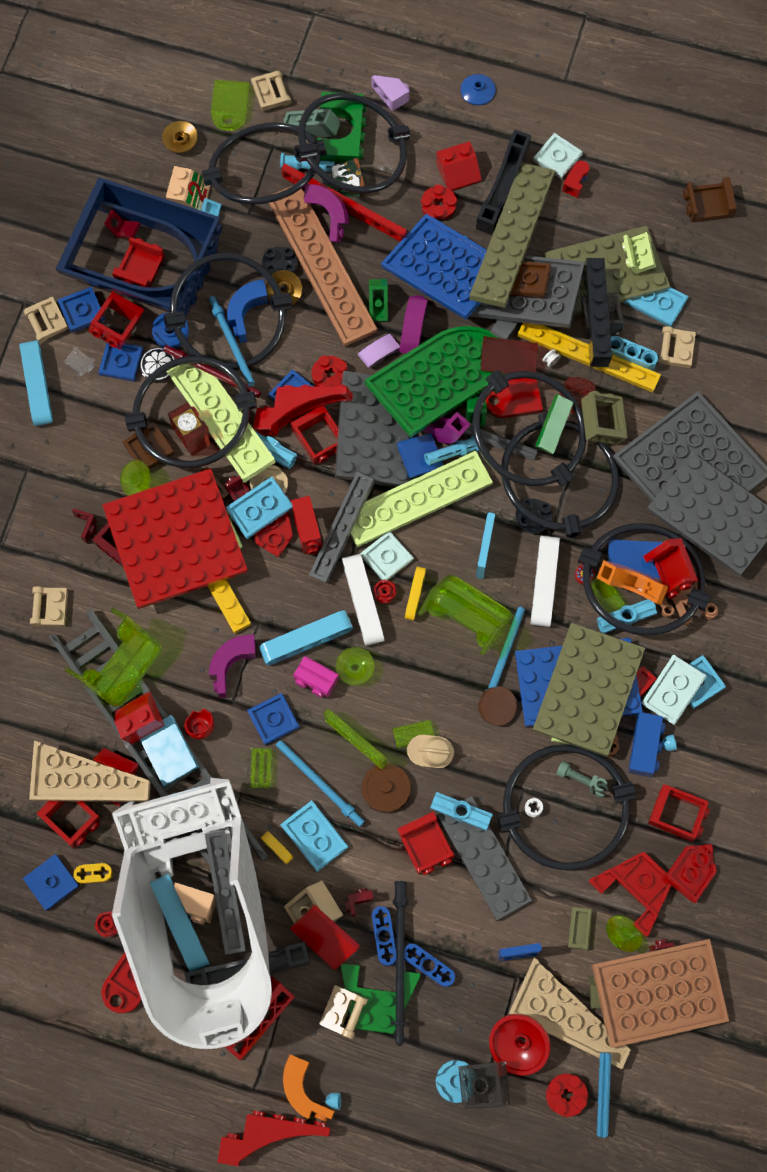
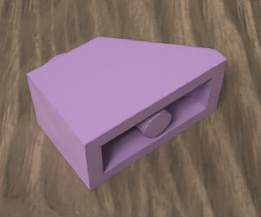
M377 75L372 76V88L391 111L409 101L410 89L400 79Z

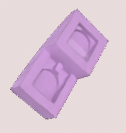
M388 334L358 353V356L368 368L382 363L385 357L398 352L400 346L391 334Z

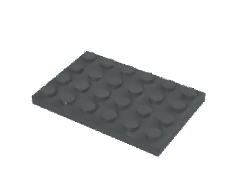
M524 256L523 262L551 263V272L545 298L510 295L505 308L481 303L470 315L471 317L570 328L585 270V262Z
M343 371L341 385L349 388L353 393L352 401L340 402L335 478L353 480L356 472L373 478L375 484L398 487L409 482V475L396 444L411 438L364 384L365 379L372 375Z
M693 452L690 453L647 507V511L739 577L767 542V505Z

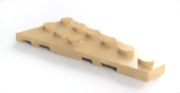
M34 741L29 800L149 801L151 784L149 780Z
M534 957L509 1015H528L537 1020L544 1027L547 1034L599 1059L601 1052L611 1053V1065L622 1070L630 1049L626 1045L610 1048L606 1028L601 1021Z

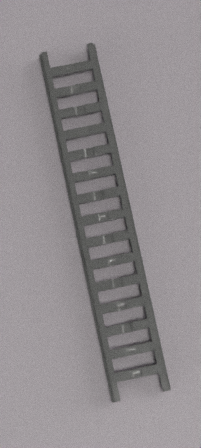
M89 608L86 615L93 623V627L65 646L56 634L49 635V638L120 737L115 725V718L112 714L140 694L144 695L150 692V690L93 610ZM100 633L105 641L74 661L69 653ZM110 648L115 656L85 676L80 668ZM121 663L126 671L95 691L90 683ZM132 678L137 686L109 706H106L101 698ZM153 696L156 706L163 720L166 717H168V715L165 713L163 708L160 706L158 701ZM122 740L161 797L168 796V790L195 771H198L203 779L189 789L210 784L212 777L191 748L190 750L199 767L165 787L157 779L154 767L150 769L145 762L149 758L146 751L143 750L139 753L134 746L135 743L131 745ZM243 822L250 851L254 849L261 861H265L268 858L267 854ZM201 828V829L197 830L196 832H195V831L187 832V834L190 836L192 833H201V832H203V831H202V828ZM207 848L199 850L210 865Z

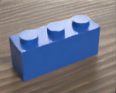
M639 712L636 720L628 773L652 777L654 772H658L659 761H656L657 753L660 754L662 749V742H659L660 734L663 735L665 730V723H662L663 716Z

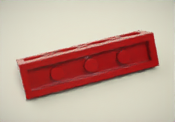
M270 976L272 990L268 1008L271 1009V1015L262 1020L254 1034L238 1041H244V1046L238 1053L233 1049L238 1042L225 1046L240 1061L295 997L272 976ZM283 991L287 996L282 1002L276 1003L278 995Z

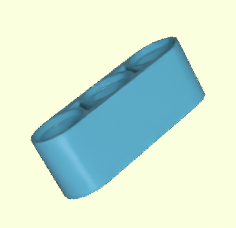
M618 336L611 337V346L618 347V349H612L613 355L651 371L655 369L658 361V355L655 351ZM628 353H634L635 356H630ZM649 359L652 363H647L645 360Z

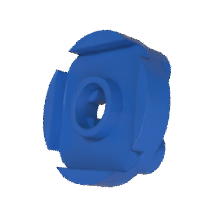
M164 314L158 316L153 323L152 329L155 342L161 347H165V345L172 348L180 347L181 343L176 337L175 332L167 334ZM186 321V327L181 328L187 339L189 337V328Z

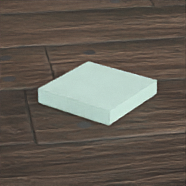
M554 133L533 157V161L544 168L554 169L555 176L562 180L582 156L583 151Z
M391 532L385 533L360 553L362 559L381 580L387 581L414 560L412 555Z

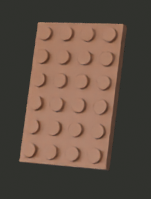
M710 939L592 964L610 1048L729 1021Z

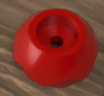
M381 580L373 587V596L380 603H389L396 597V586L390 581Z
M111 911L99 914L95 923L96 931L103 937H111L118 932Z

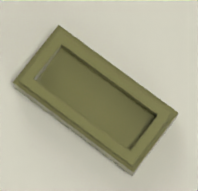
M571 908L567 948L588 951L592 909Z

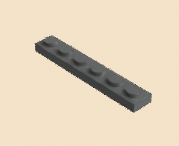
M356 472L309 576L328 584L375 482L373 478Z
M225 830L205 833V840L225 955L246 951L235 885H230L229 882L231 862Z

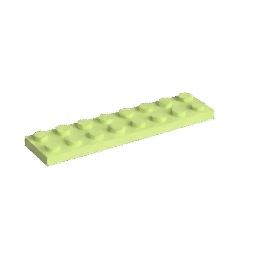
M190 364L180 365L168 370L167 373L219 448L225 447L236 434L243 414L241 411H238L236 404L216 377ZM249 423L239 443L226 455L243 482L248 481L276 463L274 457Z
M474 451L365 501L350 535L357 547L383 536L387 532H392L491 486L493 482L477 452Z

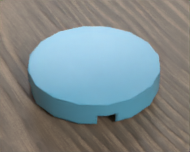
M459 1060L449 1061L439 1069L436 1077V1088L446 1101L461 1103L468 1100L474 1094L477 1086V1077L473 1068L466 1062Z

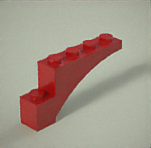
M341 384L333 387L327 385H319V387L309 385L277 387L274 407L264 406V408L256 409L253 429L262 436H278V432L300 415L326 404L352 401L353 393L347 386Z
M253 1111L252 1115L247 1114L243 1140L239 1139L240 1135L230 1133L227 1134V1137L221 1138L217 1163L240 1166V1162L247 1156L273 1142L297 1136L316 1135L329 1137L331 1128L326 1127L327 1123L314 1121V1125L306 1124V1119L294 1118L292 1122L286 1121V1116L273 1114V1118L264 1117V1112Z

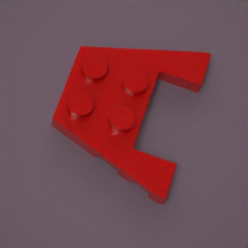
M645 852L622 862L588 881L602 894L616 880L646 908V911L633 924L645 938L650 934L651 928L671 887V884L664 877L667 873Z

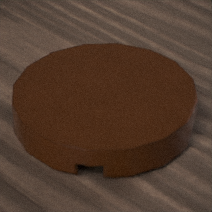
M497 686L490 687L484 691L479 700L478 707L483 720L489 724L499 726L505 725L512 720L516 713L517 704L511 691Z

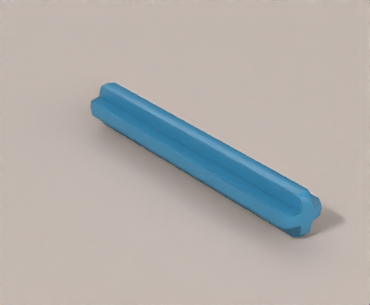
M609 1052L600 1053L597 1136L603 1138L608 1137L611 1078V1053Z

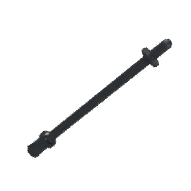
M395 881L393 905L397 908L396 1021L391 1022L390 1026L395 1027L396 1045L402 1046L404 1043V1027L409 1026V1023L404 1021L405 907L409 904V900L407 899V882Z

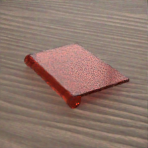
M483 336L481 371L495 372L500 369L504 374L515 371L536 372L538 343Z

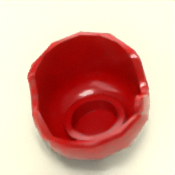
M204 708L199 712L192 711L184 724L187 735L194 739L207 738L213 732L215 725L212 713Z

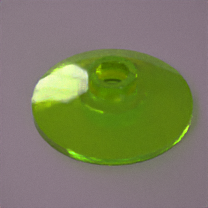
M132 460L124 466L120 476V484L127 496L148 489L151 479L148 466L140 460Z
M351 647L342 651L338 656L336 672L343 682L350 685H360L368 681L373 675L374 660L365 649ZM357 665L359 669L357 671L352 670V666Z
M614 915L606 923L608 938L622 951H636L642 944V934L633 926L635 922L626 916Z

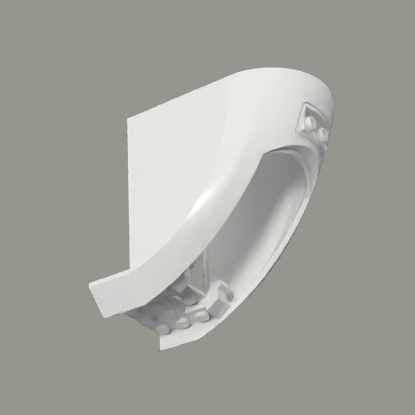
M211 778L210 784L136 805L135 802H128L112 813L125 849L112 917L145 1010L152 1023L160 1032L169 1039L184 1046L214 1049L234 1044L247 1037L262 1022L270 1005L272 989L266 929L257 877L246 831L230 780ZM201 828L203 831L201 833H192L190 836L183 837L180 839L174 838L169 842H166L165 840L166 838L191 832ZM225 830L228 850L231 852L229 882L230 885L235 884L247 920L252 954L245 966L231 978L212 985H194L174 976L165 916L150 882L157 879L155 872H159L161 877L166 874L173 877V857L207 848L205 833Z

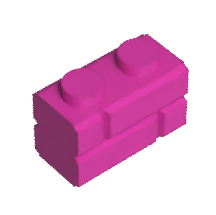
M304 656L293 678L296 680L295 684L304 689L308 687L313 690L312 693L317 697L322 698L325 696L328 698L339 680V674Z

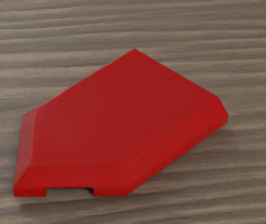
M288 512L254 534L256 544L276 557L281 555L293 537Z
M712 844L685 846L664 876L667 882L693 903L698 901L717 873L716 864L713 861Z

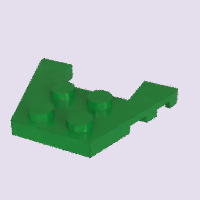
M342 963L341 970L345 989L368 999L367 1004L362 1008L355 1029L394 1034L395 1027L390 1026V1023L396 1021V992L358 988L360 966ZM404 972V1010L420 978V973ZM354 1000L349 1008L350 1016L356 1004Z

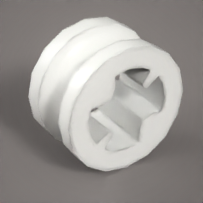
M552 349L544 356L542 361L544 363L547 362L548 367H552L558 362L561 355L556 354V350Z
M531 798L526 802L525 812L530 817H538L543 810V804L539 799ZM536 803L539 811L531 812V808L528 805Z

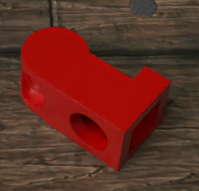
M578 161L574 164L563 183L562 192L577 199L579 198L583 186L581 183L587 179L589 173L587 162Z

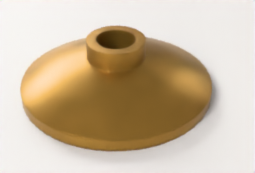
M176 121L169 124L162 134L164 146L174 153H185L191 150L196 145L198 139L194 126L185 121Z
M287 270L273 273L272 276L279 287L283 284L287 286L285 291L281 290L282 294L289 293L292 305L295 304L302 294V284L298 276ZM267 282L266 292L270 300V296L275 294L270 284Z

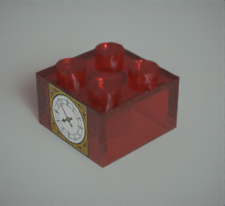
M188 402L168 413L173 430L191 456L210 446L209 438L211 436L208 432L209 428L204 421H200L199 414L194 406L190 407Z

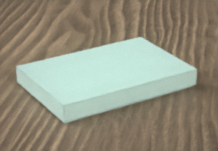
M673 655L641 704L675 725L707 676Z

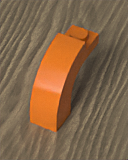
M604 560L597 579L608 585L630 590L656 604H662L668 586L660 583V580L645 573Z
M289 1055L283 1073L284 1091L288 1101L299 1114L307 1119H310L313 1111L316 1113L314 1117L326 1122L327 1118L332 1120L335 1111L312 1102L305 1094L303 1081L310 1063Z

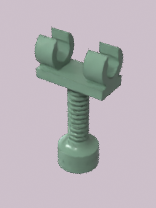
M561 762L556 773L557 776L562 778L569 776L589 786L591 794L595 793L599 798L605 797V795L601 794L604 790L608 791L605 779L598 778L596 775L589 779L573 771L569 763Z

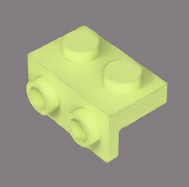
M647 232L629 238L628 235L623 236L624 242L622 246L628 256L626 264L629 269L638 274L656 267L650 236Z

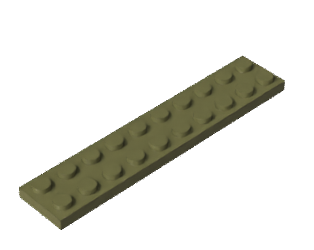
M522 163L513 181L470 292V300L506 307L554 179V169Z

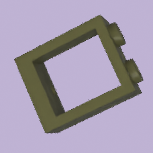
M592 391L581 399L586 441L617 445L628 438L622 397ZM596 406L608 408L611 429L598 426Z

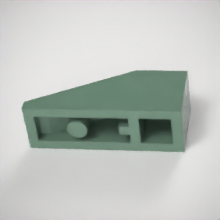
M331 109L314 110L308 118L305 130L314 136L333 137L336 136L341 121ZM304 111L286 112L283 123L299 127Z

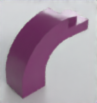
M306 184L304 203L322 205L327 209L331 219L329 241L341 243V239L344 236L342 224L349 225L348 213L343 201L329 189L318 185Z
M423 296L409 297L399 350L401 353H408L420 345L429 299Z
M456 412L452 418L442 417L423 429L422 432L425 434L431 433L434 440L450 444L456 442L471 424Z
M254 635L232 638L225 642L214 654L209 667V677L211 680H217L213 682L214 693L217 692L219 698H227L226 675L230 666L242 659L256 658V640Z

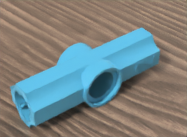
M256 432L278 464L288 469L293 467L297 458L296 453L281 446L276 439L269 436L264 437Z
M647 599L631 606H623L620 610L609 614L623 623L632 625L635 622L656 615L657 611L654 602ZM622 614H630L631 619L627 620L623 618ZM602 617L597 618L598 627L603 634L618 629L606 622Z
M436 792L430 809L450 816L458 822H465L487 831L493 815L471 806L465 801H458ZM463 807L467 810V814L459 816L456 813V809Z

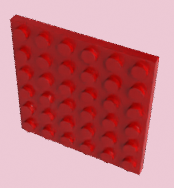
M211 468L102 504L138 609L248 572Z

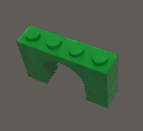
M321 92V97L336 92ZM336 100L322 104L320 109H331L337 118L349 121L353 126V130L342 139H323L327 155L321 156V160L335 161V164L348 162V165H355L353 159L358 158V161L363 159L364 149L361 148V143H364L365 132H362V128L366 126V117H363V112H367V106L348 100Z

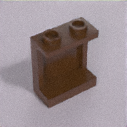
M724 177L721 183L692 187V183L688 182L686 189L683 190V198L687 200L688 204L686 212L687 216H690L691 222L734 217L737 208L730 177Z

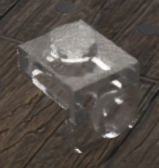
M74 347L63 363L82 376L85 373H90L94 367L92 363L95 359L93 357L89 358Z

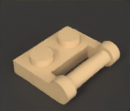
M280 71L251 78L261 111L279 106H288L292 103L290 96L287 95L282 81L283 76ZM271 81L276 82L281 97L276 98Z
M53 297L24 310V314L29 318L39 343H43L48 338L68 330ZM37 312H40L48 330H42L35 316Z
M669 326L663 327L662 351L658 362L665 365L691 368L696 332L673 329ZM671 337H676L674 355L669 357Z
M33 587L32 618H30V625L37 627H65L68 589ZM42 595H47L45 619H40Z
M335 985L320 1025L353 1039L355 1034L353 1031L362 1008L367 1004L368 999ZM354 1000L356 1001V1004L354 1006L346 1028L342 1027L343 1023L345 1021L351 1003Z

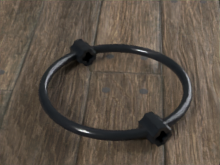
M350 93L328 94L313 101L302 114L298 127L300 145H296L294 148L295 158L299 162L307 161L315 173L323 180L341 190L359 194L379 192L396 182L404 170L407 159L405 141L410 139V129L405 124L398 125L385 109L365 97ZM348 100L363 104L381 115L391 126L387 130L389 141L399 143L400 159L392 176L384 182L373 186H354L341 182L326 173L314 160L318 156L316 145L312 142L306 143L305 137L308 118L316 108L330 101Z
M272 122L247 127L228 137L215 150L209 163V169L202 170L205 186L212 185L220 195L231 201L242 204H266L289 197L302 189L313 178L315 171L310 168L307 174L295 185L279 193L262 197L236 195L220 185V182H223L219 166L216 167L218 159L237 140L249 134L265 130H286L298 134V126ZM305 130L306 140L309 143L312 142L317 147L318 156L314 160L319 165L321 156L327 155L323 139L316 141Z
M216 253L200 258L180 275L174 286L170 300V313L164 314L166 330H174L179 342L191 356H204L191 346L181 328L186 327V320L183 311L177 312L180 291L188 277L205 264L220 260L244 263L258 271L270 284L275 294L270 296V305L273 312L279 311L277 329L271 342L258 355L245 361L248 367L256 365L275 349L281 339L285 327L286 310L292 308L290 294H282L278 283L269 271L258 262L246 256L234 253ZM238 362L224 363L233 370H241Z
M204 356L181 357L163 364L146 378L135 397L133 412L126 415L125 423L129 432L135 431L142 447L158 461L178 468H197L220 460L235 448L248 426L250 409L257 408V400L254 391L248 392L239 375L223 362ZM191 363L207 364L225 372L237 385L240 394H235L238 411H243L240 426L234 437L225 447L206 458L183 461L164 456L149 444L142 429H147L148 426L145 413L140 412L144 395L150 385L160 375L174 367Z
M499 369L485 379L488 385L477 399L472 419L474 439L485 461L501 476L521 485L544 486L557 482L562 487L574 479L572 471L580 462L586 446L583 412L574 396L561 383L538 372L515 371L503 375ZM526 378L544 382L559 391L566 399L573 402L572 408L579 425L578 448L571 462L568 465L563 462L550 471L552 474L550 477L533 479L509 472L494 460L483 442L480 430V415L483 404L492 391L495 394H499L510 385L508 382L510 380Z
M548 412L539 414V422L525 427L511 439L503 454L501 463L503 468L508 470L511 454L521 439L533 431L542 430ZM566 420L564 428L579 432L578 423ZM595 442L609 463L612 476L611 489L604 505L595 514L581 521L579 515L575 514L563 517V523L545 520L529 511L516 497L510 480L501 476L503 487L511 503L527 519L542 527L563 530L566 537L576 538L583 534L582 528L601 519L615 501L619 487V472L617 463L613 458V453L607 444Z
M646 523L627 524L605 533L593 544L591 549L587 547L582 549L578 563L584 565L582 578L586 596L594 610L606 622L622 631L646 636L664 634L684 625L698 609L705 611L711 595L705 593L703 565L696 551L683 538L682 541L687 554L693 561L697 572L698 587L697 589L692 588L687 601V605H690V608L679 619L659 627L644 628L632 626L611 616L599 604L593 593L590 570L591 568H597L602 555L598 550L607 541L615 536L631 531L655 532L670 539L682 538L669 529Z
M569 744L548 746L527 756L511 774L504 792L503 813L497 815L501 832L508 831L519 849L529 858L543 866L566 871L588 868L607 858L622 841L630 818V800L636 799L635 788L632 782L624 783L615 767L599 754ZM558 752H572L587 756L602 765L616 783V786H612V794L616 804L622 802V817L619 829L609 845L589 859L568 863L547 859L527 846L516 828L521 827L517 810L511 811V797L514 786L522 772L531 763L543 756Z

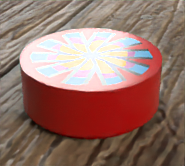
M584 565L579 566L575 572L576 581L582 585ZM593 568L590 570V581L592 582L594 578Z

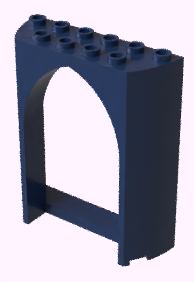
M98 177L60 258L56 271L66 277L170 311L171 295L176 283L156 288L140 287L73 265L97 211L109 214L111 210H114L122 219L139 222L141 225L175 237L186 246L194 262L205 256L217 253L219 235L223 227L220 224V217ZM210 263L198 268L185 281L179 294L177 312L183 311V314L186 316L191 306L195 305L197 292L202 289L204 284L205 274L208 275L210 271Z

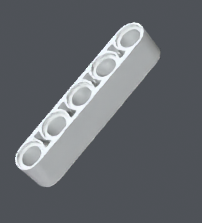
M540 536L531 625L550 627L560 542L558 537Z
M361 554L342 558L365 646L383 642L384 636Z

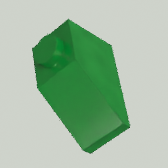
M369 279V311L373 321H388L387 279Z
M472 397L466 401V420L471 426L474 407L479 397ZM486 400L481 410L480 427H485Z

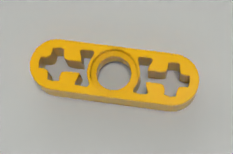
M416 567L405 619L415 620L426 568Z

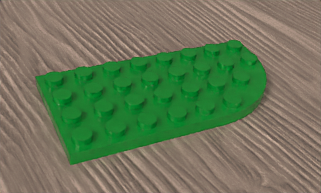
M471 326L455 327L442 331L365 379L364 384L411 438L465 403L467 399H471L482 392L488 385L485 379L493 372L500 369L503 375L511 373L525 363V359L507 340L504 342L490 333L489 330Z

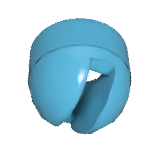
M674 735L663 738L662 747L664 750H677Z
M328 1094L325 1101L326 1106L332 1110H340L341 1094Z

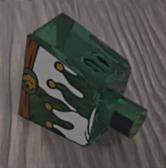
M358 158L331 167V176L346 184L365 186ZM322 179V184L329 188H334L335 191L346 197L365 196V194L341 190Z

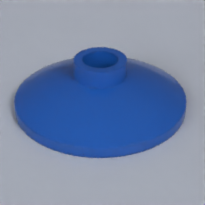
M470 75L461 84V95L469 104L476 106L485 105L494 98L495 84L485 75Z

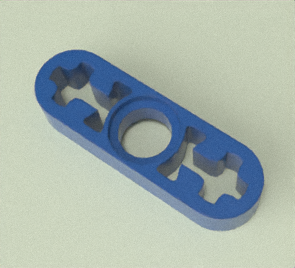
M379 906L372 912L378 959L383 966H391L396 962V948L391 917L386 907ZM378 911L387 914V917H384V925L389 924V927L376 928V925L380 926V919L375 918L378 915ZM381 931L389 932L390 939L387 942L379 940L378 935ZM392 944V947H388L389 954H393V957L390 958V962H386V959L381 957L385 955L384 948L380 949L379 946Z
M409 944L404 948V959L413 967L442 987H449L453 984L455 974L446 965L416 944ZM408 949H416V955L421 957V954L425 955L421 959L420 965L416 964L418 959L415 957L408 958ZM432 960L435 968L432 971H426L423 968L424 961ZM438 966L442 967L440 969L441 973H450V982L445 981L443 983L441 981L442 977L439 974L436 977L432 976L437 971Z

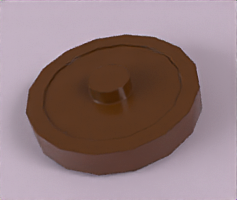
M383 763L374 766L366 773L362 781L364 801L371 809L379 813L398 811L407 803L410 797L411 784L408 775L394 764Z

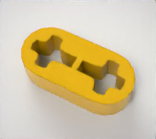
M267 831L260 838L286 865L294 858L270 832Z
M105 863L80 865L74 870V878L80 884L105 883L113 877L112 868ZM102 868L109 871L108 874H105V878H102L101 875H95V872H102ZM82 870H85L86 873H92V875L85 876L84 880L78 876V874L82 873Z

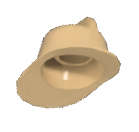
M418 735L409 742L407 754L416 765L443 768L452 761L454 748L446 738Z

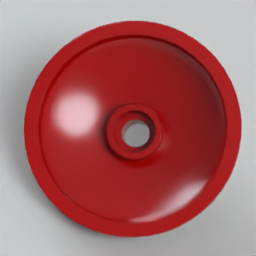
M510 1014L501 1018L492 1028L489 1036L490 1052L496 1063L505 1071L515 1075H530L539 1071L549 1058L551 1047L549 1036L544 1027L534 1018L524 1014ZM520 1037H524L526 1042H522Z

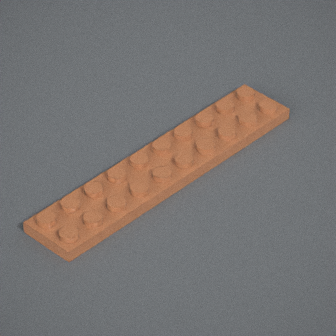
M300 189L289 197L268 203L344 347L376 333L377 328L329 241L310 204L304 203L303 190Z

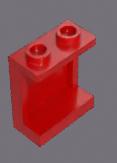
M130 237L128 240L129 248L119 268H114L112 272L113 278L136 286L151 288L164 261V251L157 244L151 245L140 238L134 239Z
M682 538L668 539L644 555L646 563H655L662 584L668 586L664 596L668 597V599L679 596L680 591L690 589L692 587L691 584L698 581Z
M434 811L397 829L418 875L423 873L425 876L432 873L434 867L440 864L444 867L453 862L452 859L455 855L446 841Z

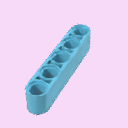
M39 341L20 343L34 426L53 423Z
M339 611L267 641L259 646V650L265 664L272 665L352 631L353 626L346 611Z
M166 874L150 882L189 971L199 970L210 965L187 912L174 888L170 875Z

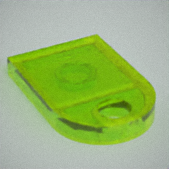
M215 80L211 118L216 127L221 130L232 131L243 125L247 114L250 82ZM229 118L232 122L225 124L223 120Z

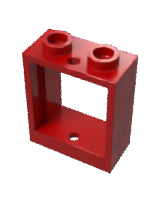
M112 291L91 321L88 332L94 337L107 342L111 347L121 350L141 320L144 309ZM108 308L132 320L122 335L99 323Z
M324 405L291 422L293 433L314 465L326 462L330 456L337 452L336 442L315 454L301 433L324 420L337 440L338 427Z
M310 496L291 500L293 516L303 553L308 555L317 554L321 550L322 544Z
M663 784L648 824L693 842L696 837L700 838L703 827L700 825L702 820H706L710 808H707L709 802ZM668 796L699 808L691 833L659 821Z
M48 801L36 814L73 849L76 846H81L86 840L85 836L90 831L94 832L100 826L101 818L83 801H75L91 818L69 838L49 819L66 801Z

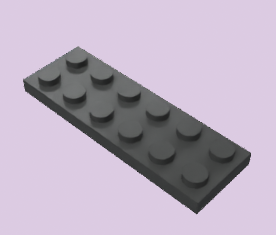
M472 796L463 800L469 805L479 808ZM459 807L456 809V813L459 816H464L467 814V810ZM440 813L437 815L496 921L532 901L490 826L485 831L465 822H458L445 814Z

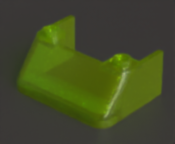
M453 575L446 576L431 589L418 612L419 615H423L428 610L435 617L446 614L475 632L478 645L483 647L481 655H484L494 645L513 616L507 608Z
M111 608L110 611L122 620V623L117 628V637L123 643L100 673L95 669H87L80 676L67 667L64 671L105 702L118 707L124 703L158 658L162 648L157 640L129 616Z

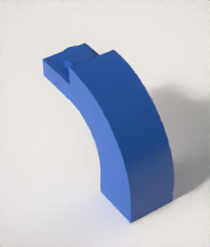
M264 279L244 285L233 295L229 302L227 310L229 328L234 329L235 337H239L240 343L247 342L243 323L245 314L255 306L268 304Z

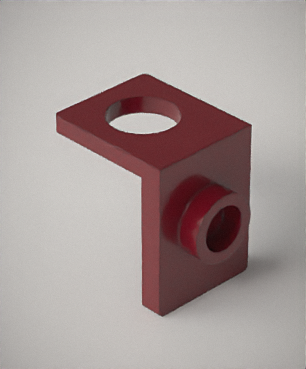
M114 210L110 211L104 223L107 229L118 238H134L141 225L139 222L124 221ZM113 217L117 221L114 228L111 226V219Z
M73 508L72 512L75 517L87 521L81 538L84 543L88 544L91 535L95 534L97 525H95L97 522L93 514Z

